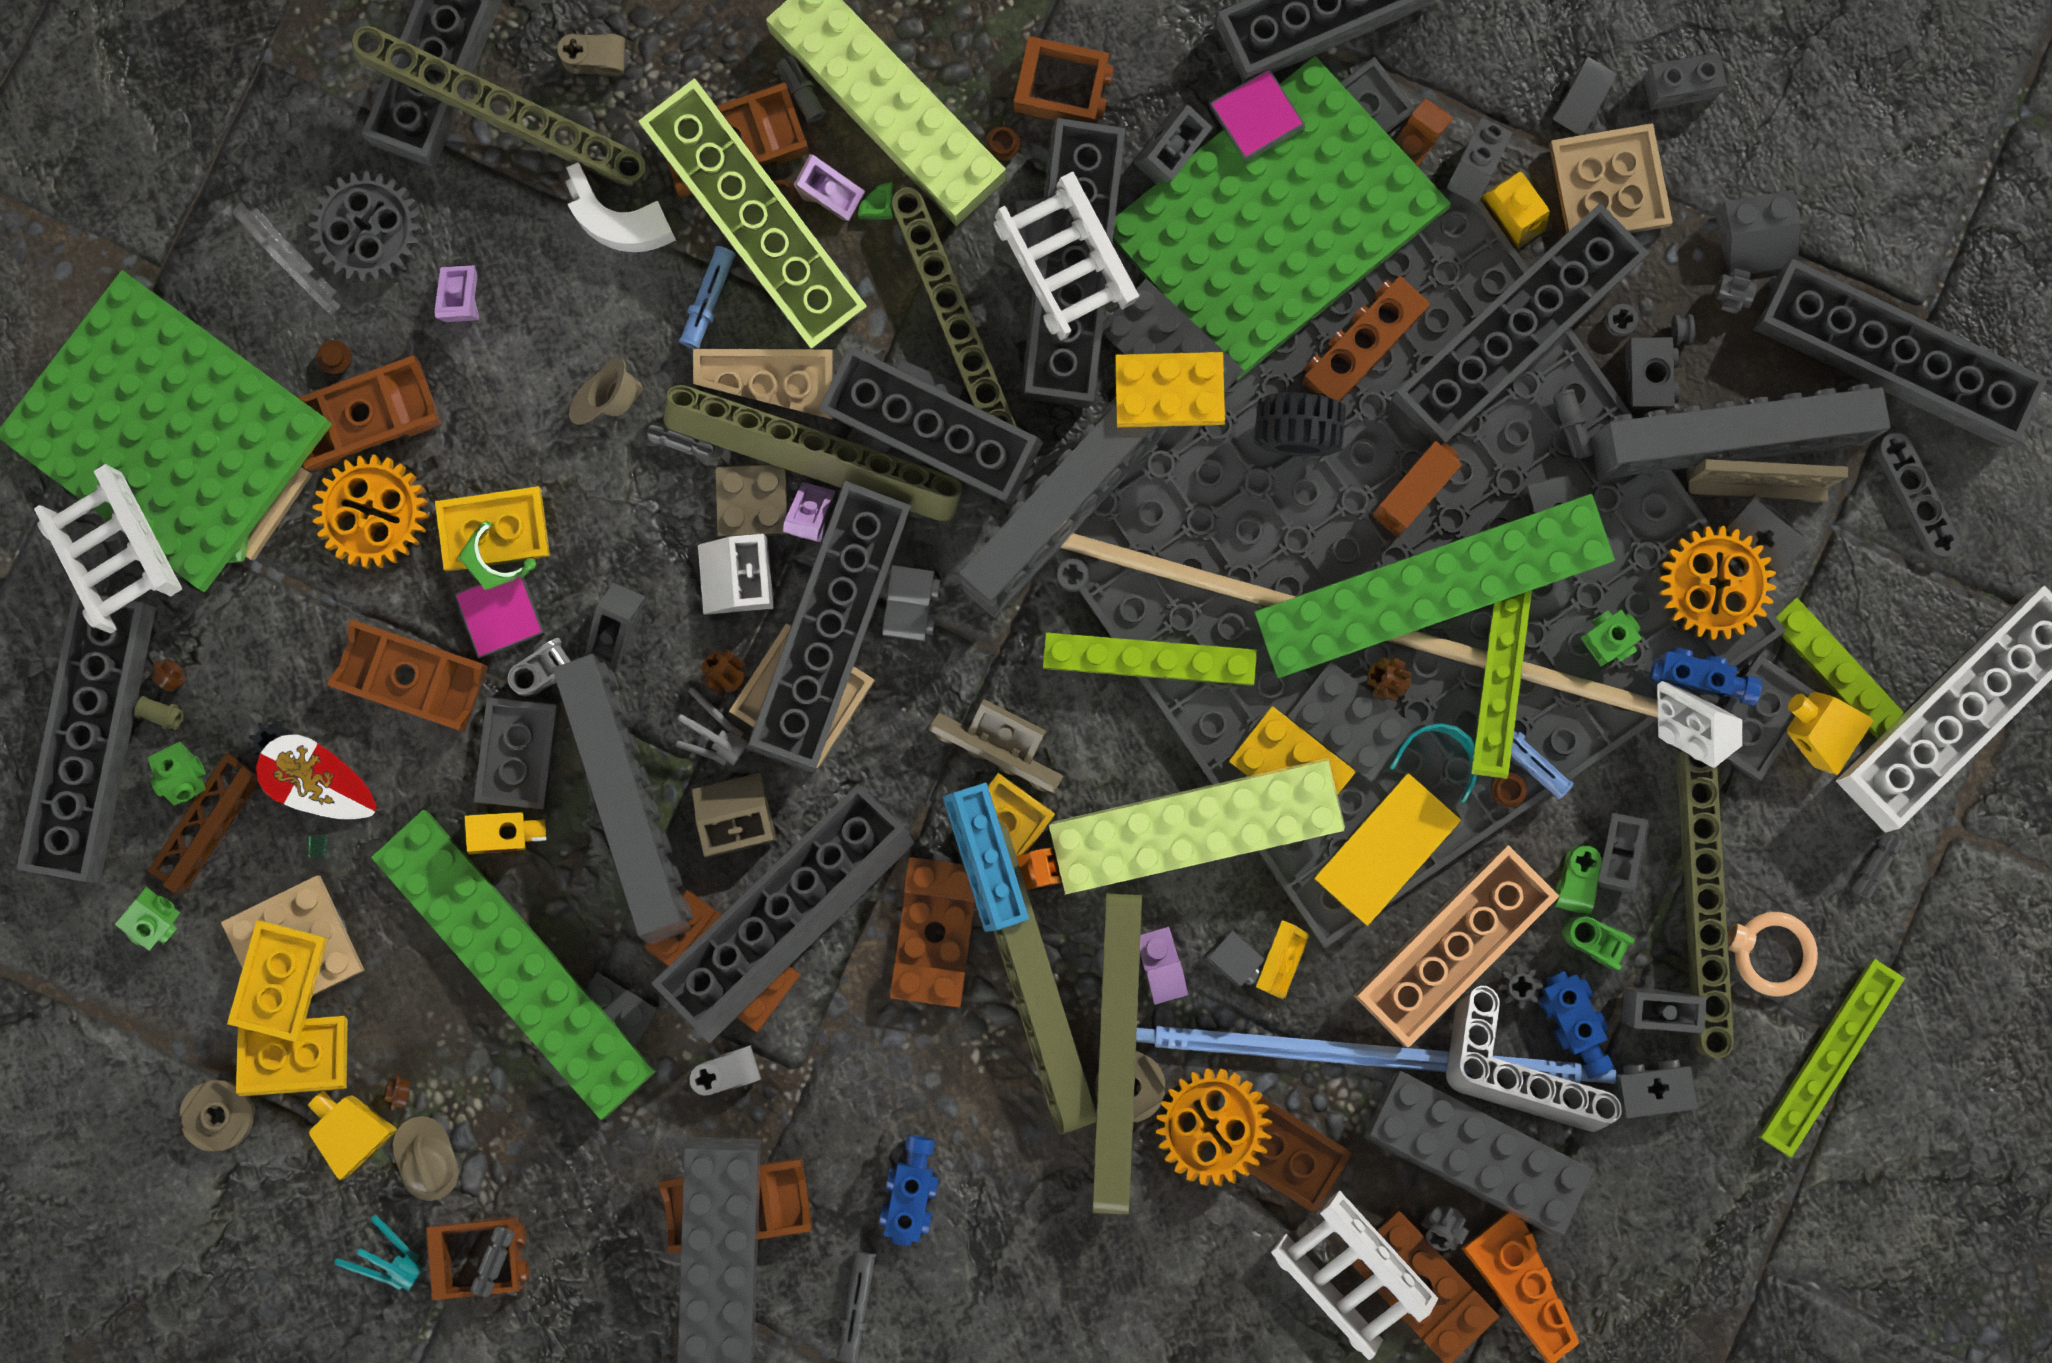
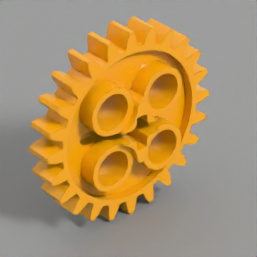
M372 455L369 464H367L364 457L358 456L357 466L345 460L344 466L346 471L342 473L338 469L333 468L332 472L336 477L334 481L325 478L322 480L328 487L327 491H316L315 493L323 499V503L313 505V509L322 513V516L315 518L313 523L325 527L317 533L318 537L322 539L330 538L325 547L330 551L338 548L335 557L340 560L349 554L348 563L352 566H355L360 558L362 566L366 569L370 568L372 560L375 561L378 567L384 568L386 557L391 562L398 563L396 553L400 551L407 556L410 555L406 545L408 542L419 545V541L413 535L415 532L423 533L426 531V529L418 524L419 520L429 518L428 514L420 511V508L426 506L428 501L425 498H417L424 491V488L421 485L411 486L417 477L412 473L404 476L406 467L401 463L393 469V460L388 457L382 465L379 457L376 455ZM361 482H366L368 486L366 494L360 498H355L353 493L355 486ZM399 493L401 498L399 505L394 509H387V498L391 494ZM348 500L368 509H373L374 507L383 514L398 517L400 522L395 524L374 515L367 516L360 510L343 506L342 502ZM353 514L356 519L355 525L350 530L343 531L341 526L342 520L347 515ZM380 526H387L388 536L386 539L376 542L374 539L376 529Z
M1709 526L1704 528L1703 538L1696 531L1690 533L1691 543L1683 538L1677 541L1681 549L1680 552L1674 549L1667 552L1674 560L1673 563L1664 562L1661 564L1665 570L1669 571L1668 575L1658 578V581L1668 584L1667 589L1659 592L1661 596L1670 597V601L1663 608H1675L1676 612L1671 620L1676 621L1683 618L1685 620L1682 626L1683 631H1687L1692 626H1695V637L1697 638L1701 637L1705 630L1708 631V637L1711 641L1716 639L1718 631L1721 632L1724 640L1731 638V629L1738 636L1744 635L1743 624L1745 623L1750 628H1755L1757 624L1753 616L1766 617L1767 615L1761 608V605H1770L1774 602L1766 596V592L1776 589L1777 586L1767 583V578L1774 576L1776 572L1771 570L1765 571L1764 568L1772 559L1771 557L1760 559L1758 555L1764 547L1760 545L1752 549L1750 547L1753 538L1751 535L1742 541L1739 540V529L1733 530L1727 536L1725 526H1720L1716 535H1714ZM1721 552L1722 561L1718 579L1724 582L1725 586L1717 590L1718 613L1714 615L1712 613V606L1715 600L1716 587L1710 585L1709 581L1717 577L1716 554ZM1696 555L1704 556L1709 562V568L1705 574L1698 573L1693 567L1692 562ZM1732 558H1737L1744 564V572L1740 577L1732 575L1729 571L1728 564ZM1693 590L1701 591L1706 597V603L1702 609H1697L1690 603V594ZM1729 593H1735L1741 599V607L1737 612L1730 611L1726 606L1725 600Z
M1209 1068L1205 1069L1204 1079L1198 1073L1192 1072V1083L1189 1084L1187 1081L1179 1079L1182 1090L1178 1092L1169 1089L1168 1092L1172 1096L1173 1101L1171 1103L1162 1101L1161 1103L1168 1111L1167 1115H1157L1158 1120L1165 1122V1127L1156 1130V1134L1165 1136L1166 1140L1158 1146L1163 1150H1171L1165 1160L1169 1163L1178 1161L1175 1172L1181 1174L1188 1169L1187 1180L1194 1181L1199 1175L1200 1184L1207 1186L1212 1177L1215 1185L1222 1186L1223 1178L1226 1176L1229 1182L1236 1183L1235 1172L1238 1171L1242 1175L1248 1176L1249 1172L1246 1167L1248 1163L1256 1166L1260 1165L1254 1156L1256 1152L1267 1153V1150L1260 1143L1261 1140L1271 1139V1135L1263 1132V1127L1271 1125L1272 1121L1262 1118L1261 1115L1269 1107L1265 1104L1257 1105V1102L1263 1095L1258 1091L1249 1094L1253 1084L1247 1080L1239 1086L1241 1076L1233 1073L1228 1080L1227 1071L1224 1069L1219 1070L1216 1078L1213 1070ZM1222 1093L1225 1097L1224 1106L1220 1110L1214 1111L1211 1101L1215 1095ZM1197 1101L1201 1102L1208 1118L1218 1122L1216 1129L1223 1139L1229 1143L1232 1153L1228 1154L1226 1152V1148L1219 1136L1209 1132L1212 1126L1195 1105ZM1194 1114L1196 1126L1192 1131L1185 1132L1183 1128L1184 1119L1188 1115ZM1242 1122L1245 1127L1244 1136L1234 1141L1231 1136L1232 1127L1236 1123ZM1213 1143L1216 1147V1155L1211 1161L1206 1162L1203 1158V1150L1206 1145Z

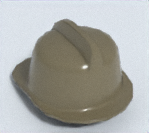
M619 357L611 359L574 396L569 408L571 422L577 425L586 424L599 414L615 417L621 416L643 392V386L626 371V364L623 359Z
M425 1116L413 1117L402 1123L395 1133L393 1152L400 1176L409 1193L418 1199L426 1201L439 1200L450 1194L457 1184L459 1171L448 1134L444 1127L435 1119Z

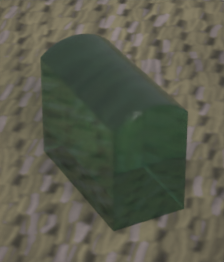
M309 836L308 857H327V836Z

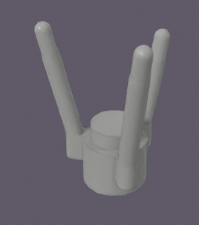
M691 687L689 693L729 733L722 730L718 736L681 714L678 716V720L713 741L712 749L717 752L682 741H677L676 747L713 759L723 766L726 762L734 766L748 744V741L742 738L744 732L734 727L703 695Z

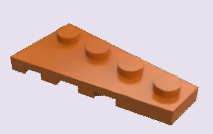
M1505 1212L1461 1249L1547 1363H1556L1577 1346L1579 1340L1561 1299H1558L1551 1283L1552 1278L1547 1267H1544L1536 1249L1538 1246L1532 1233H1529L1523 1220L1509 1212Z

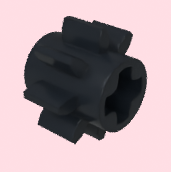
M276 720L273 721L271 728L264 723H258L260 731L256 735H249V738L254 740L255 748L252 749L251 754L260 755V752L271 741L269 738L271 735L278 738L282 735L293 734V730L286 729L280 731L282 724Z

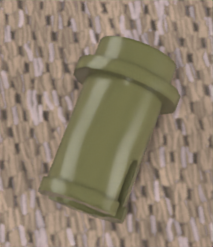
M145 696L139 698L134 709L136 718L159 724L165 731L170 729L177 730L183 719V711L176 704L168 706L148 699Z

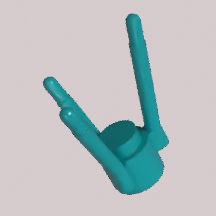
M373 1215L371 1217L372 1222L405 1257L402 1258L397 1255L391 1264L361 1248L357 1250L359 1256L387 1271L386 1274L338 1258L335 1259L334 1264L390 1284L398 1290L403 1288L409 1292L424 1269V1266L418 1263L421 1256L410 1250L378 1216Z

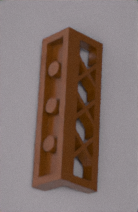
M225 753L205 783L206 790L197 795L147 870L163 881L165 888L176 894H185L258 785L257 771L229 753ZM231 764L239 769V772L229 787L225 789L222 775ZM216 784H217V785H218V790L212 792V790L214 789V787H215ZM219 795V802L209 817L205 818L204 802L208 797ZM198 813L199 820L192 821ZM200 825L199 832L189 847L186 848L184 832L188 827ZM178 843L179 850L172 851ZM180 854L181 859L170 875L160 870L169 856Z

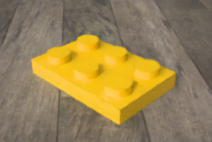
M1223 352L1116 355L1117 428L1225 425Z
M539 486L435 501L443 568L446 572L468 569L462 561H459L458 556L471 535L486 520L491 522L493 526L480 536L478 547L479 554L487 566L523 561L528 558L550 557L542 492Z
M1273 706L1228 761L1248 777L1329 758L1337 795L1356 772Z
M256 920L227 1024L293 1042H300L328 938Z
M345 1016L308 1018L305 1020L300 1042H293L238 1027L236 1094L239 1096L347 1089L348 1019Z

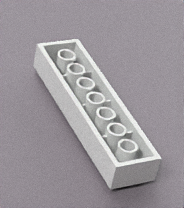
M2045 585L2027 593L1836 780L1885 833L1900 829L2052 679V593Z

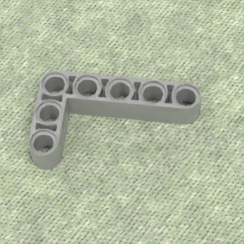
M1487 986L1476 987L1457 1002L1446 1070L1447 1082L1453 1090L1591 1132L1599 1131L1620 1118L1622 1112L1621 1104L1616 1096L1609 1092L1492 1057L1500 1006L1498 995L1493 989ZM1474 1001L1480 1005L1482 1012L1475 1007ZM1469 1034L1475 1037L1477 1045L1470 1040ZM1464 1067L1470 1070L1472 1078L1466 1075ZM1497 1077L1502 1079L1505 1088L1500 1086V1084L1497 1081ZM1530 1087L1536 1091L1537 1098L1531 1093ZM1563 1097L1569 1101L1570 1108L1564 1103ZM1596 1107L1601 1110L1602 1117L1597 1113Z

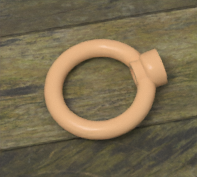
M1783 912L1763 913L1754 917L1745 926L1734 923L1727 933L1728 950L1735 953L1736 966L1741 977L1751 988L1761 994L1773 997L1793 994L1803 988L1814 974L1818 959L1815 939L1808 927L1790 914ZM1766 927H1785L1792 931L1801 943L1803 949L1801 967L1787 981L1778 983L1767 981L1761 978L1751 965L1749 953L1754 948L1756 934Z

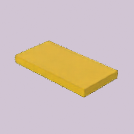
M1407 773L1313 879L1362 923L1368 926L1460 823L1461 819Z

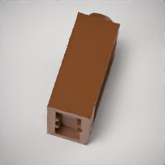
M1028 36L1014 98V112L1054 121L1057 118L1095 124L1096 118L1103 119L1107 99L1101 98L1104 86L1110 87L1114 66L1108 65L1109 53ZM1041 55L1097 67L1088 109L1031 97Z
M1435 441L1371 516L1399 538L1461 467L1462 463L1458 460L1459 454L1448 444L1443 443L1440 445Z
M519 1216L442 1223L427 1227L432 1300L478 1296L471 1292L472 1284L453 1286L449 1234L495 1229L498 1226L506 1227L514 1232L513 1240L508 1247L511 1280L493 1281L495 1285L491 1294L518 1292L525 1287L524 1282L529 1281V1265L527 1260H522L521 1246L526 1245V1229L524 1224H519Z

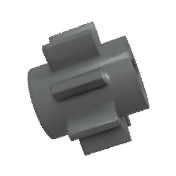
M1734 268L1730 276L1721 275L1714 295V299L1720 300L1722 303L1720 310L1737 314L1738 311H1741L1742 307L1750 308L1757 290V283L1749 280L1750 272Z
M1515 964L1513 974L1507 971L1500 972L1505 980L1503 985L1496 986V989L1504 990L1506 994L1503 999L1504 1004H1508L1515 999L1518 1009H1523L1525 1005L1524 1000L1538 1001L1537 997L1533 994L1535 989L1543 987V984L1534 982L1532 977L1535 975L1536 970L1531 969L1524 974L1522 973L1521 965ZM1518 977L1520 982H1524L1527 985L1526 989L1521 990L1520 996L1518 991L1512 990V984L1518 983Z
M1435 1206L1432 1213H1427L1421 1226L1428 1229L1424 1236L1427 1242L1435 1249L1442 1251L1449 1248L1454 1251L1458 1244H1463L1469 1233L1466 1228L1462 1227L1466 1219L1459 1210L1451 1206H1444L1442 1208Z

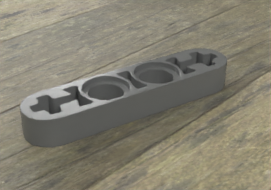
M1894 432L1886 435L1877 443L1876 455L1925 552L1932 558L1942 559L1951 556L1959 547V536L1911 441L1902 433ZM1890 442L1892 445H1900L1901 450L1897 452V455L1895 453L1890 455L1887 453L1886 449L1891 446ZM1908 459L1910 464L1895 470V465ZM1904 471H1911L1917 476L1918 485L1915 489H1907L1902 485L1901 475ZM1920 502H1927L1933 507L1934 516L1931 520L1926 521L1918 516L1917 506ZM1937 522H1940V527L1935 528V530L1933 529L1927 533L1925 529L1926 527H1930L1936 524ZM1938 536L1940 538L1946 536L1949 543L1944 545L1945 550L1943 547H1935L1934 542L1938 540Z

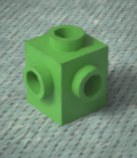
M1609 610L1605 611L1591 621L1594 628L1580 637L1600 666L1610 662L1615 657L1619 662L1623 661L1637 651L1634 644L1642 639L1638 633L1641 629L1637 621L1629 613L1625 615L1622 610L1613 615Z
M181 742L148 757L154 776L150 778L152 788L159 797L164 795L174 806L181 802H186L206 790L202 776L206 774L203 764Z
M146 887L122 914L115 925L123 930L133 943L144 946L150 951L157 941L164 945L176 931L177 927L173 925V922L180 912L174 908L170 900L156 895Z

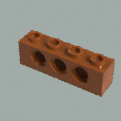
M1401 276L1393 283L1389 280L1385 281L1375 292L1374 296L1377 300L1372 306L1368 308L1364 304L1350 319L1354 325L1346 333L1340 329L1327 343L1330 350L1322 358L1315 355L1304 367L1303 371L1306 375L1302 384L1315 395L1330 397L1341 402L1423 316L1431 303ZM1382 309L1391 310L1396 317V321L1393 323L1383 322L1379 318L1378 311ZM1358 334L1369 336L1372 346L1366 349L1359 347L1355 343V336ZM1334 359L1344 360L1348 365V372L1343 374L1336 373L1331 367V361Z

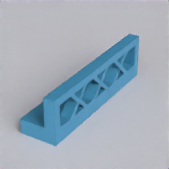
M987 782L942 796L984 931H996L1029 920Z

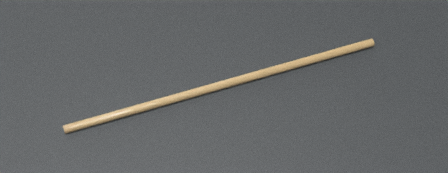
M1074 533L1060 547L1266 607L1295 597ZM1418 631L1387 640L1485 669L1487 651ZM1523 661L1521 679L1658 718L1657 699Z

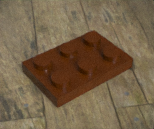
M1261 1097L1257 1105L1265 1104L1269 1107L1261 1116L1272 1121L1271 1125L1263 1127V1132L1272 1137L1269 1140H1261L1260 1145L1267 1150V1153L1256 1152L1254 1156L1260 1165L1256 1166L1248 1163L1246 1165L1248 1172L1316 1214L1352 1155V1152L1269 1100ZM1242 1124L1236 1136L1234 1137V1141H1237L1244 1136V1124ZM1231 1146L1226 1151L1228 1154L1232 1153Z

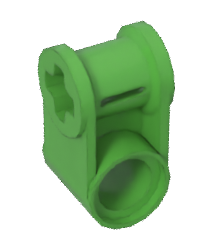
M1575 846L1566 853L1561 877L1555 890L1559 897L1553 902L1554 907L1585 915L1591 914L1596 899L1597 883L1602 866L1601 855L1595 848L1591 846ZM1585 854V858L1591 860L1590 866H1583L1581 871V865L1576 863V858Z
M1585 916L1571 917L1564 923L1562 928V936L1567 944L1591 956L1593 960L1618 972L1622 968L1620 962L1628 946L1633 945L1635 942L1634 938L1624 932ZM1583 922L1588 927L1589 934L1585 941L1580 942L1575 936V928Z

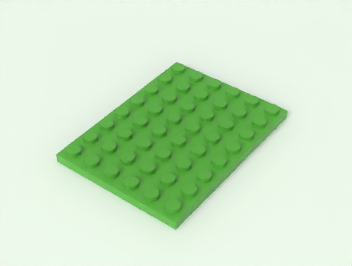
M1316 56L1279 84L1305 123V129L1246 163L1226 132L1222 130L1188 159L1173 181L1163 184L1157 183L1115 217L1114 243L1150 283L1244 370L1236 381L1246 375L1446 212L1451 205L1450 201Z
M121 270L0 427V440L80 500L97 490L99 481L93 471L106 464L122 472L172 570L196 588L205 592L333 423ZM106 501L93 509L108 521L112 519V514L115 513L111 504Z

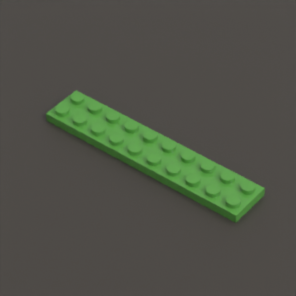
M1588 494L1254 611L1276 676L1281 678L1614 562L1615 559L1593 495Z
M422 810L371 857L600 1120H604L656 1072L653 1066L428 811Z

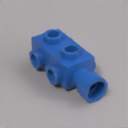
M1672 648L1671 652L1667 651L1661 654L1659 659L1655 658L1652 663L1650 679H1653L1655 683L1664 681L1704 695L1721 698L1728 696L1739 699V703L1755 706L1760 697L1762 688L1761 678L1747 675L1744 678L1736 677L1737 667L1727 665L1728 660L1722 657L1707 655L1706 660L1692 657L1693 652L1690 650Z
M1565 971L1545 979L1548 986L1541 989L1543 997L1538 1000L1546 1017L1553 1016L1559 1029L1554 1031V1035L1562 1050L1569 1049L1571 1054L1580 1053L1585 1063L1582 1067L1588 1079L1613 1069L1614 1066L1608 1054L1604 1055L1599 1043L1608 1040L1604 1033L1608 1030V1026L1600 1011L1595 1012L1589 999L1593 998V994L1587 981L1584 978L1580 980L1577 974L1567 977ZM1566 991L1572 992L1575 997L1574 1002L1570 1005L1563 1001V994ZM1581 1024H1586L1590 1028V1033L1585 1038L1581 1037L1578 1033V1028Z
M907 1135L905 1150L908 1151L906 1163L899 1161L897 1169L890 1168L886 1190L892 1191L890 1205L883 1203L879 1225L886 1226L884 1236L891 1237V1243L911 1246L912 1241L919 1242L921 1233L928 1234L932 1213L925 1212L928 1198L935 1199L939 1180L938 1177L932 1176L934 1168L927 1167L928 1157L933 1155L934 1139ZM908 1180H915L919 1188L915 1192H909L905 1188V1183ZM900 1216H909L912 1224L906 1228L901 1227L898 1223Z

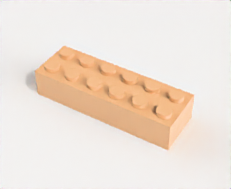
M1509 845L1502 846L1353 996L1402 1046L1409 1048L1559 895Z

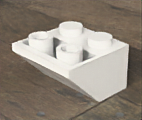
M764 534L732 536L698 545L704 615L773 609L768 539Z
M1664 681L1657 684L1659 738L1713 768L1742 747V719L1687 689Z

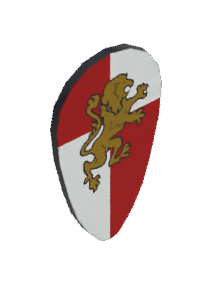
M298 734L282 735L270 741L260 752L256 764L257 780L263 791L275 801L294 809L336 819H360L370 817L375 813V800L362 779L331 751L311 738Z

